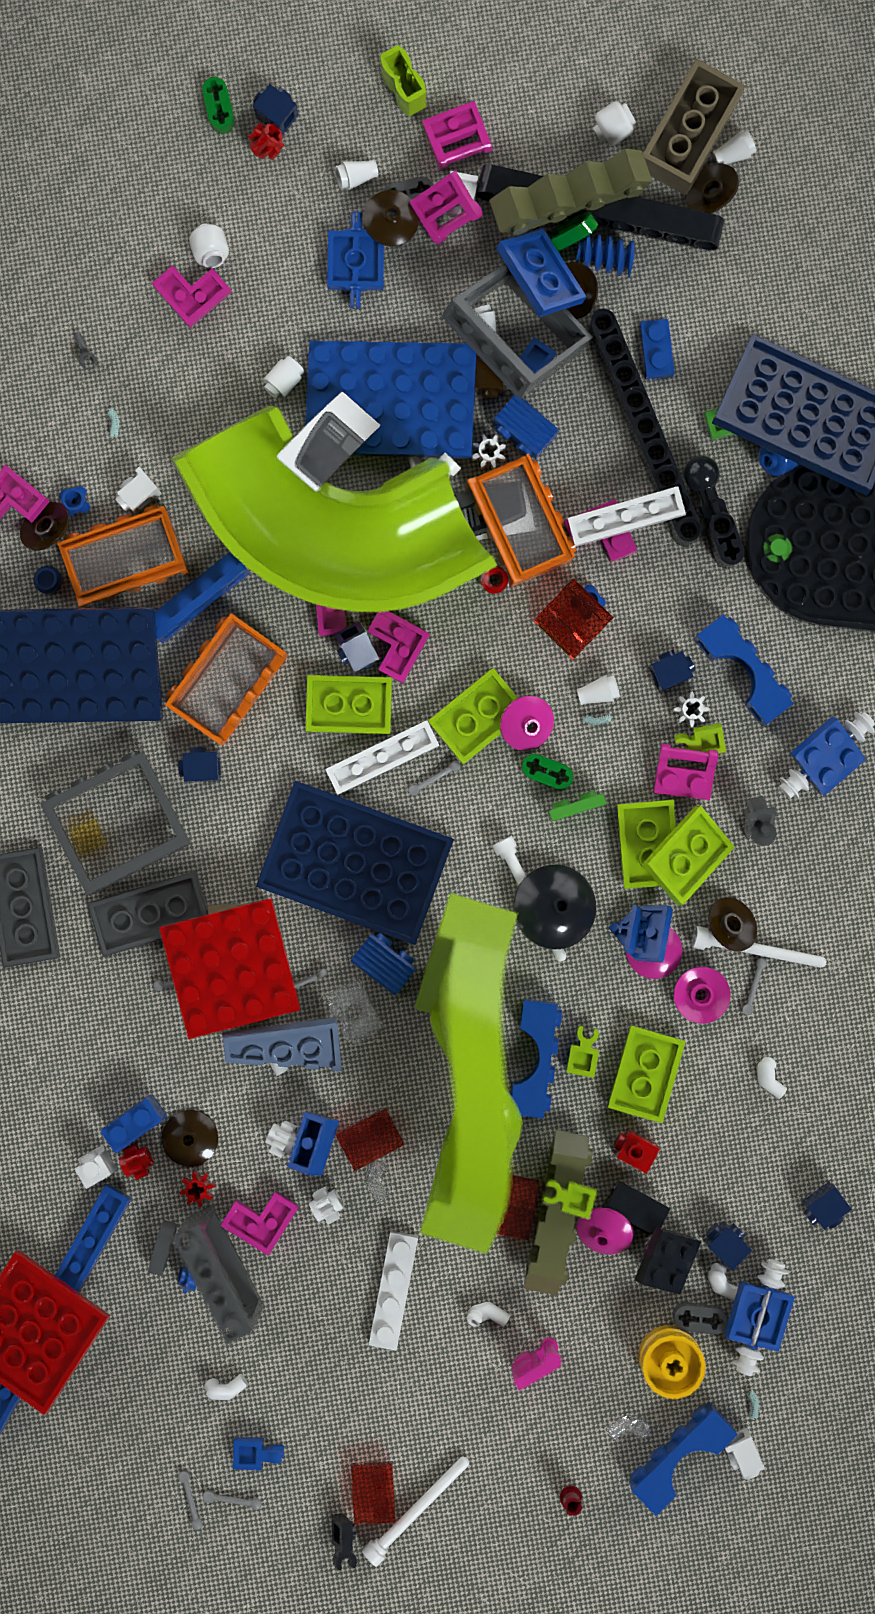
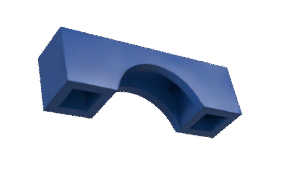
M723 614L693 639L709 660L727 658L738 662L745 668L751 682V690L745 706L761 726H765L794 704L790 699L792 694L785 685H779L773 678L775 673L769 664L765 661L762 663L755 655L757 653L755 646L748 639L744 641L738 633L740 628L731 617L727 619Z
M522 999L519 1027L535 1040L538 1048V1059L534 1069L528 1076L512 1082L510 1095L514 1099L521 1116L544 1119V1112L550 1111L551 1095L547 1094L548 1083H553L555 1066H550L552 1055H557L559 1038H554L555 1026L560 1027L562 1010H558L556 1002Z
M710 1402L705 1406H699L692 1413V1419L685 1426L681 1425L676 1428L671 1435V1440L664 1447L661 1445L656 1448L651 1455V1460L644 1467L639 1466L630 1476L629 1484L631 1491L655 1516L676 1497L672 1477L680 1459L695 1451H707L718 1455L738 1435L733 1425Z

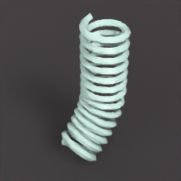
M110 408L109 410L111 411L107 413L112 422L110 436H118L119 417L113 408Z
M609 714V717L605 715V718L601 716V718L599 717L598 719L597 717L595 719L587 715L583 718V721L590 725L595 724L596 726L611 722V717Z
M751 1390L747 1396L751 1400L750 1418L755 1420L754 1418L759 1416L760 1402H758L759 1399L756 1393Z

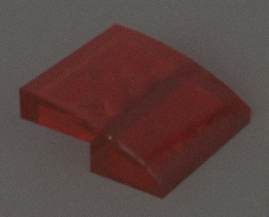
M573 578L533 621L574 660L614 617Z
M510 1175L507 1204L496 1233L497 1235L528 1241L539 1180Z

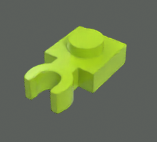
M721 722L694 727V735L692 736L684 733L674 736L676 744H687L681 749L708 752L709 749L718 750V754L726 752Z
M579 1025L576 1031V1035L580 1040L579 1045L570 1044L566 1073L594 1078L599 1049L592 1048V1043L598 1039L599 1031L597 1028H593L592 1036L585 1038L582 1035L583 1026Z
M547 1180V1185L554 1187L556 1194L554 1196L543 1195L542 1198L546 1203L555 1204L562 1202L561 1211L587 1219L590 1218L597 1189L568 1181L567 1188L565 1189L557 1181Z

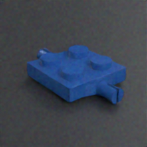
M356 211L351 212V228L343 231H328L327 288L328 290H345L350 292L349 308L354 309L355 298L356 309L361 308V292L367 290L384 291V245L374 241L366 229L362 228L363 213L357 211V222Z

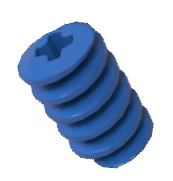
M597 234L593 241H591L590 235L580 240L576 262L583 260V263L588 267L594 262L595 271L598 272L602 265L605 264L606 273L610 274L615 266L618 276H621L624 269H627L628 278H630L635 257L634 241H630L627 247L624 248L623 239L621 238L613 246L611 236H608L603 244L601 234Z

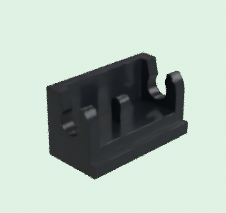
M621 1181L617 1185L614 1184L602 1208H609L619 1212L627 1218L631 1226L649 1236H652L655 1227H662L671 1209Z

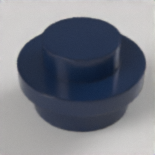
M43 566L35 572L33 582L36 589L41 593L53 594L60 589L62 576L56 568Z

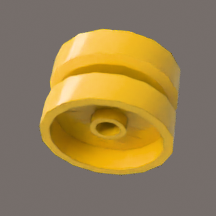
M663 1325L654 1328L643 1338L639 1346L638 1361L646 1383L655 1393L664 1398L679 1399L689 1396L699 1388L705 1377L706 1363L698 1343L689 1332L680 1330L677 1326Z

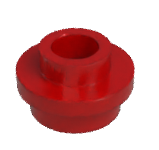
M495 566L481 574V586L490 594L501 593L508 585V574L502 567ZM497 576L500 582L497 585H492L489 582V578Z

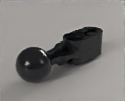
M697 456L686 464L684 480L690 489L700 494L703 503L700 510L705 522V534L716 564L721 568H731L743 559L744 547L735 521L728 513L724 500L718 497L715 488L720 477L717 463L710 457ZM715 521H721L725 524V534H719L715 531ZM727 537L730 538V540L727 543L723 542L722 544H719V542L725 540ZM726 550L728 552L733 551L734 556L732 558L725 557L724 552Z

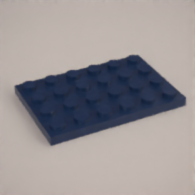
M752 333L712 424L867 496L875 482V390Z
M155 607L0 610V723L161 721L163 719Z
M295 781L256 887L416 945L454 838Z

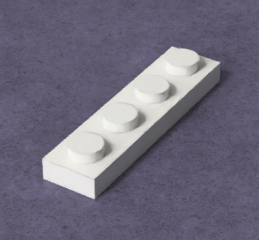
M677 486L568 518L575 547L682 517L686 513L679 487Z
M426 720L325 770L337 795L439 747V744Z
M390 1230L370 1334V1346L397 1351L417 1247V1235Z

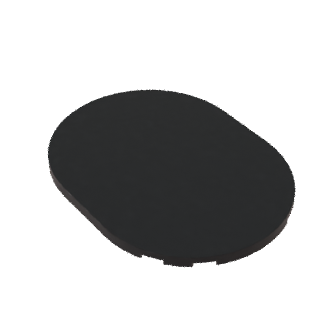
M797 465L792 470L779 475L760 495L751 512L747 525L745 544L751 574L763 595L780 611L798 621L817 626L875 632V482L871 491L866 496L809 468ZM775 534L783 535L784 541L788 538L792 545L791 554L786 560L781 555L777 556L780 562H773L767 558V556L774 555L772 552L764 553V543L766 542L768 545H771L772 542L768 538Z

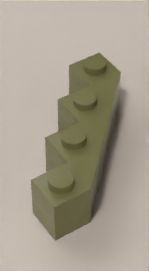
M625 148L604 163L586 161L566 175L546 174L528 188L509 186L489 201L499 231L520 235L529 229L550 222L556 223L564 220L566 217L587 210H596L605 204L623 198L636 197L643 193L644 187L652 183V179L642 150Z
M561 1130L555 1131L550 1147L548 1170L542 1186L540 1210L534 1225L532 1249L526 1264L523 1289L557 1295L560 1286L566 1285L569 1269L565 1268L569 1246L574 1245L577 1228H573L576 1215L561 1211L562 1202L549 1204L542 1197L543 1195L554 1196L556 1194V1189L548 1186L547 1180H555L565 1189L567 1188L568 1181L582 1185L586 1165L590 1166L593 1149L588 1148L589 1136Z

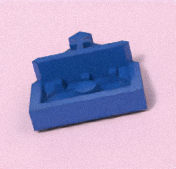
M634 904L628 915L619 923L614 922L608 928L621 942L624 950L636 961L664 963L673 909L668 905H643L639 907Z

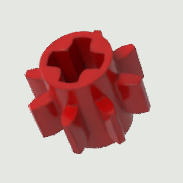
M259 122L248 136V139L251 140V151L262 159L269 156L273 160L284 147V143H282L283 135L280 129L270 123L264 127Z
M135 1143L122 1150L124 1156L119 1157V1164L126 1177L133 1175L135 1181L148 1176L150 1173L148 1168L154 1166V1161L147 1146L139 1148L138 1143Z
M194 1170L191 1180L187 1177L182 1179L183 1184L187 1186L179 1193L180 1195L186 1194L188 1198L187 1205L191 1204V1202H197L198 1206L202 1207L204 1198L212 1200L214 1197L209 1190L214 1188L216 1183L209 1182L207 1179L209 1176L208 1172L201 1176ZM195 1183H197L198 1187L204 1188L200 1194H198L197 1190H192Z

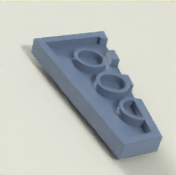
M336 1017L222 1032L226 1063L250 1065L277 1063L278 1067H290L291 1064L304 1065L306 1069L318 1070V1067H331L332 1071H342Z

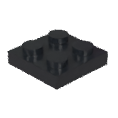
M655 1227L634 1280L644 1286L681 1294L701 1241L692 1236Z

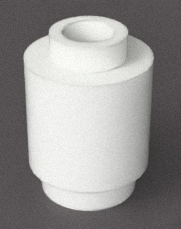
M287 356L284 360L280 359L264 377L263 381L266 384L264 389L273 398L277 399L279 396L284 399L302 379L301 375L304 369L290 356Z

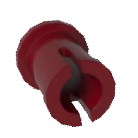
M573 1485L564 1487L560 1492V1502L567 1515L577 1516L582 1510L581 1491Z

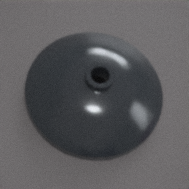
M546 865L533 870L521 881L515 893L513 909L515 913H518L516 923L529 941L546 949H565L580 942L591 930L596 916V899L589 882L578 871L564 865ZM559 901H562L565 906L562 912L557 909Z

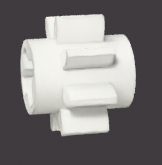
M483 434L480 444L473 443V448L478 453L472 456V460H479L481 462V470L485 466H491L492 469H496L497 461H505V457L499 453L506 449V445H499L497 443V435L493 439H487ZM489 447L490 451H494L493 457L489 458L488 454H484L485 448Z
M693 692L689 693L688 700L681 696L678 697L677 700L681 705L673 709V712H679L680 715L677 722L688 721L689 728L694 726L695 719L700 723H704L705 719L701 715L710 710V708L704 707L702 704L705 697L696 699ZM686 704L688 706L694 704L697 707L694 710L697 715H687L688 707Z
M287 1121L282 1122L281 1126L274 1123L265 1142L271 1145L269 1153L280 1158L284 1156L285 1152L290 1154L293 1151L292 1147L295 1146L294 1141L297 1140L296 1135L298 1134L294 1133L297 1126Z
M323 1187L314 1192L312 1196L315 1200L309 1202V1206L316 1220L320 1222L325 1219L329 1225L340 1219L339 1211L344 1209V1205L337 1191L334 1189L328 1192L326 1187Z

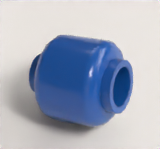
M764 447L759 449V463L763 470L770 475H782L798 465V463Z

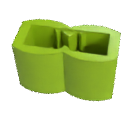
M396 45L380 54L383 81L395 93L396 102L400 110L410 117L426 108L425 83L422 77L412 69L411 60L407 52L401 46Z

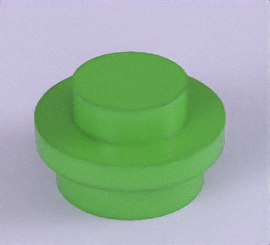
M775 534L768 538L772 542L771 545H768L766 542L764 543V553L772 552L774 554L767 556L773 562H780L777 556L781 555L786 560L791 554V542L788 538L784 541L781 534Z

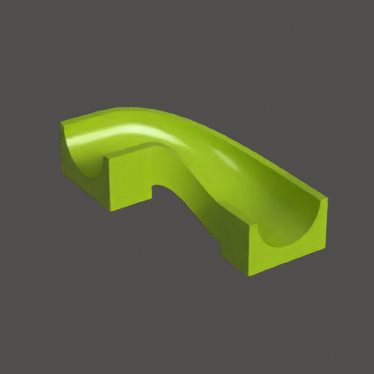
M271 405L170 458L196 508L223 545L248 569L266 582L310 603L355 612H383L405 609L444 595L497 566L493 556L481 545L465 519L450 484L449 473L451 470L447 462L443 460L429 458L383 483L382 487L373 490L351 491L334 487L325 482L315 491L277 458V455L294 437L279 408Z
M450 893L414 1009L430 1013V1024L434 1036L451 1065L455 1111L443 1140L419 1233L487 1254L506 1208L510 1185L511 1157L520 1138L523 1124L520 1111L505 1087L501 1022L503 974L518 913Z

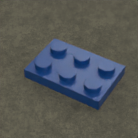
M544 229L499 242L496 250L539 317L582 304L587 296Z

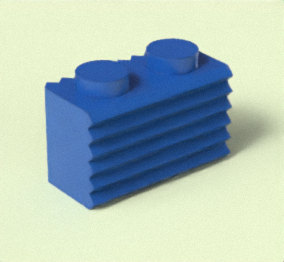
M515 394L494 418L496 433L505 440L510 438L517 444L516 449L523 456L529 454L535 460L559 432L556 426L523 398L519 399Z
M380 932L377 936L371 933L350 961L393 995H396L416 970V967L413 965L415 959L403 950L398 954L390 947L393 942Z
M148 1095L103 1127L101 1134L117 1154L163 1121L167 1114L153 1095Z
M305 1112L303 1113L304 1118L301 1119L302 1123L299 1125L301 1129L297 1130L299 1134L296 1135L297 1140L294 1141L295 1146L292 1147L293 1151L290 1152L291 1157L288 1158L290 1162L287 1163V1166L310 1176H322L339 1120L319 1113Z

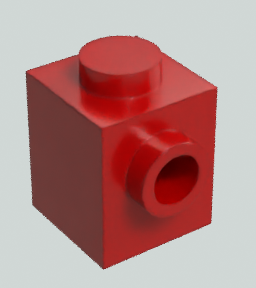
M628 1128L624 1134L619 1133L613 1144V1148L616 1149L614 1154L618 1159L646 1174L660 1151L657 1144Z

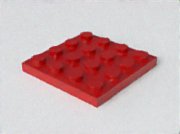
M272 898L159 927L188 1040L301 1010Z
M20 1250L14 1252L0 1274V1384L41 1414L46 1415L111 1315Z

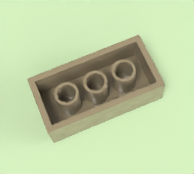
M696 58L643 153L650 176L687 196L738 105L746 85Z

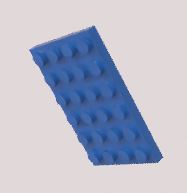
M310 341L305 426L343 392L380 424V427L351 454L352 456L440 458L446 452L451 458H472L477 354L467 343Z

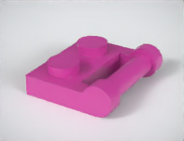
M475 101L422 120L424 131L440 171L448 168V164L480 152L485 154L492 151L490 139ZM477 134L478 141L447 153L443 152V146Z
M456 170L409 201L435 244H441L447 239L449 234L470 220L476 221L483 214L481 207L472 199ZM460 203L464 211L442 226H439L435 219Z
M661 743L653 788L654 793L710 800L715 768L718 761V750L709 749L708 752L673 748L670 747V744ZM671 758L706 763L705 769L667 765L668 759Z
M547 1337L542 1340L541 1347L530 1354L526 1351L515 1357L511 1368L513 1381L519 1391L560 1367L562 1360L557 1352L558 1344L554 1338Z

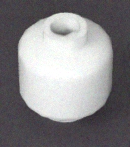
M614 101L596 113L595 120L597 125L593 129L601 142L607 140L610 145L614 146L633 134V125L636 124V121L626 103L621 105L620 102Z
M205 223L199 225L189 237L193 257L198 264L207 268H216L224 263L229 255V246L225 233L220 227Z

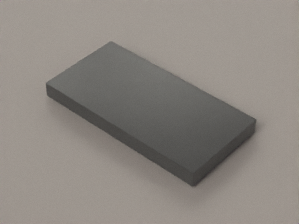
M43 847L0 854V953L3 968L61 958Z
M197 871L87 903L103 957L162 940L159 927L208 915V907Z

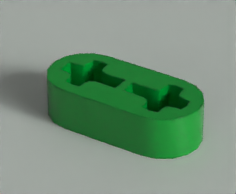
M210 77L202 86L208 119L215 132L225 134L230 132L235 124L229 92L224 80L219 77ZM213 87H217L219 90V101L214 100L212 94ZM222 109L225 117V123L220 124L217 120V110Z
M585 211L552 229L548 233V237L557 251H560L590 235L597 228L598 222L590 211Z
M531 754L522 762L521 769L525 777L553 789H566L573 782L572 770L557 761L538 754ZM534 759L539 760L538 765L545 768L546 772L536 771L534 775L530 774V768L526 766L527 762L532 763ZM562 769L565 771L564 776L568 777V781H563L560 785H557L556 778L548 775L549 771L558 773Z

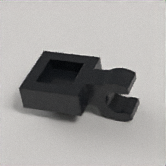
M343 1513L332 1515V1544L335 1546L333 1565L338 1571L342 1570L341 1564L345 1558H348V1565L351 1568H356L357 1558L352 1553L353 1541L356 1538L355 1525Z

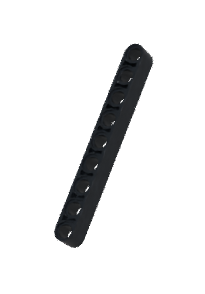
M486 164L481 169L476 196L490 202V199L509 186L528 188L544 176ZM627 197L605 204L596 210H587L592 213L600 227L708 251H714L719 248L724 226V219L719 215L640 197ZM581 213L566 217L565 219L569 220Z
M598 309L592 315L589 324V333L593 337L592 342L654 493L679 487L686 515L666 522L674 541L679 546H691L701 535L700 521L614 313L609 309ZM603 320L608 323L609 328L600 330L595 325V322ZM608 346H615L620 351V354L611 356L607 353L606 348ZM622 371L626 372L631 380L622 382L617 378L616 374ZM635 397L639 399L641 406L633 408L629 406L627 399ZM647 423L651 427L652 432L648 434L641 433L637 425ZM658 449L662 454V458L659 460L652 459L648 454V450ZM662 474L669 475L672 478V485L664 486L661 484L659 476ZM682 526L692 528L693 537L685 538L682 536L680 528Z

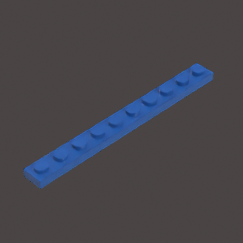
M110 1184L104 1186L57 1270L56 1277L80 1293L132 1200L130 1196ZM1 1384L0 1435L21 1399Z

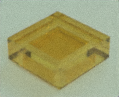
M98 819L70 828L79 855L107 846Z

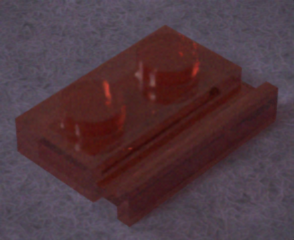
M386 1107L335 1134L354 1172L405 1145Z
M393 1461L365 1462L364 1464L352 1463L354 1525H358V1523H396Z

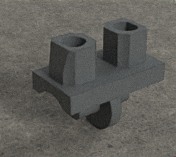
M763 795L746 800L747 808L744 809L746 819L743 827L745 838L751 836L753 841L760 846L772 844L777 835L776 828L774 827L777 816L775 807L767 808Z

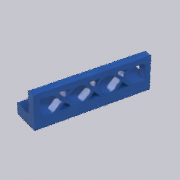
M228 552L155 611L157 640L164 644L247 577L250 573L243 563L231 552Z

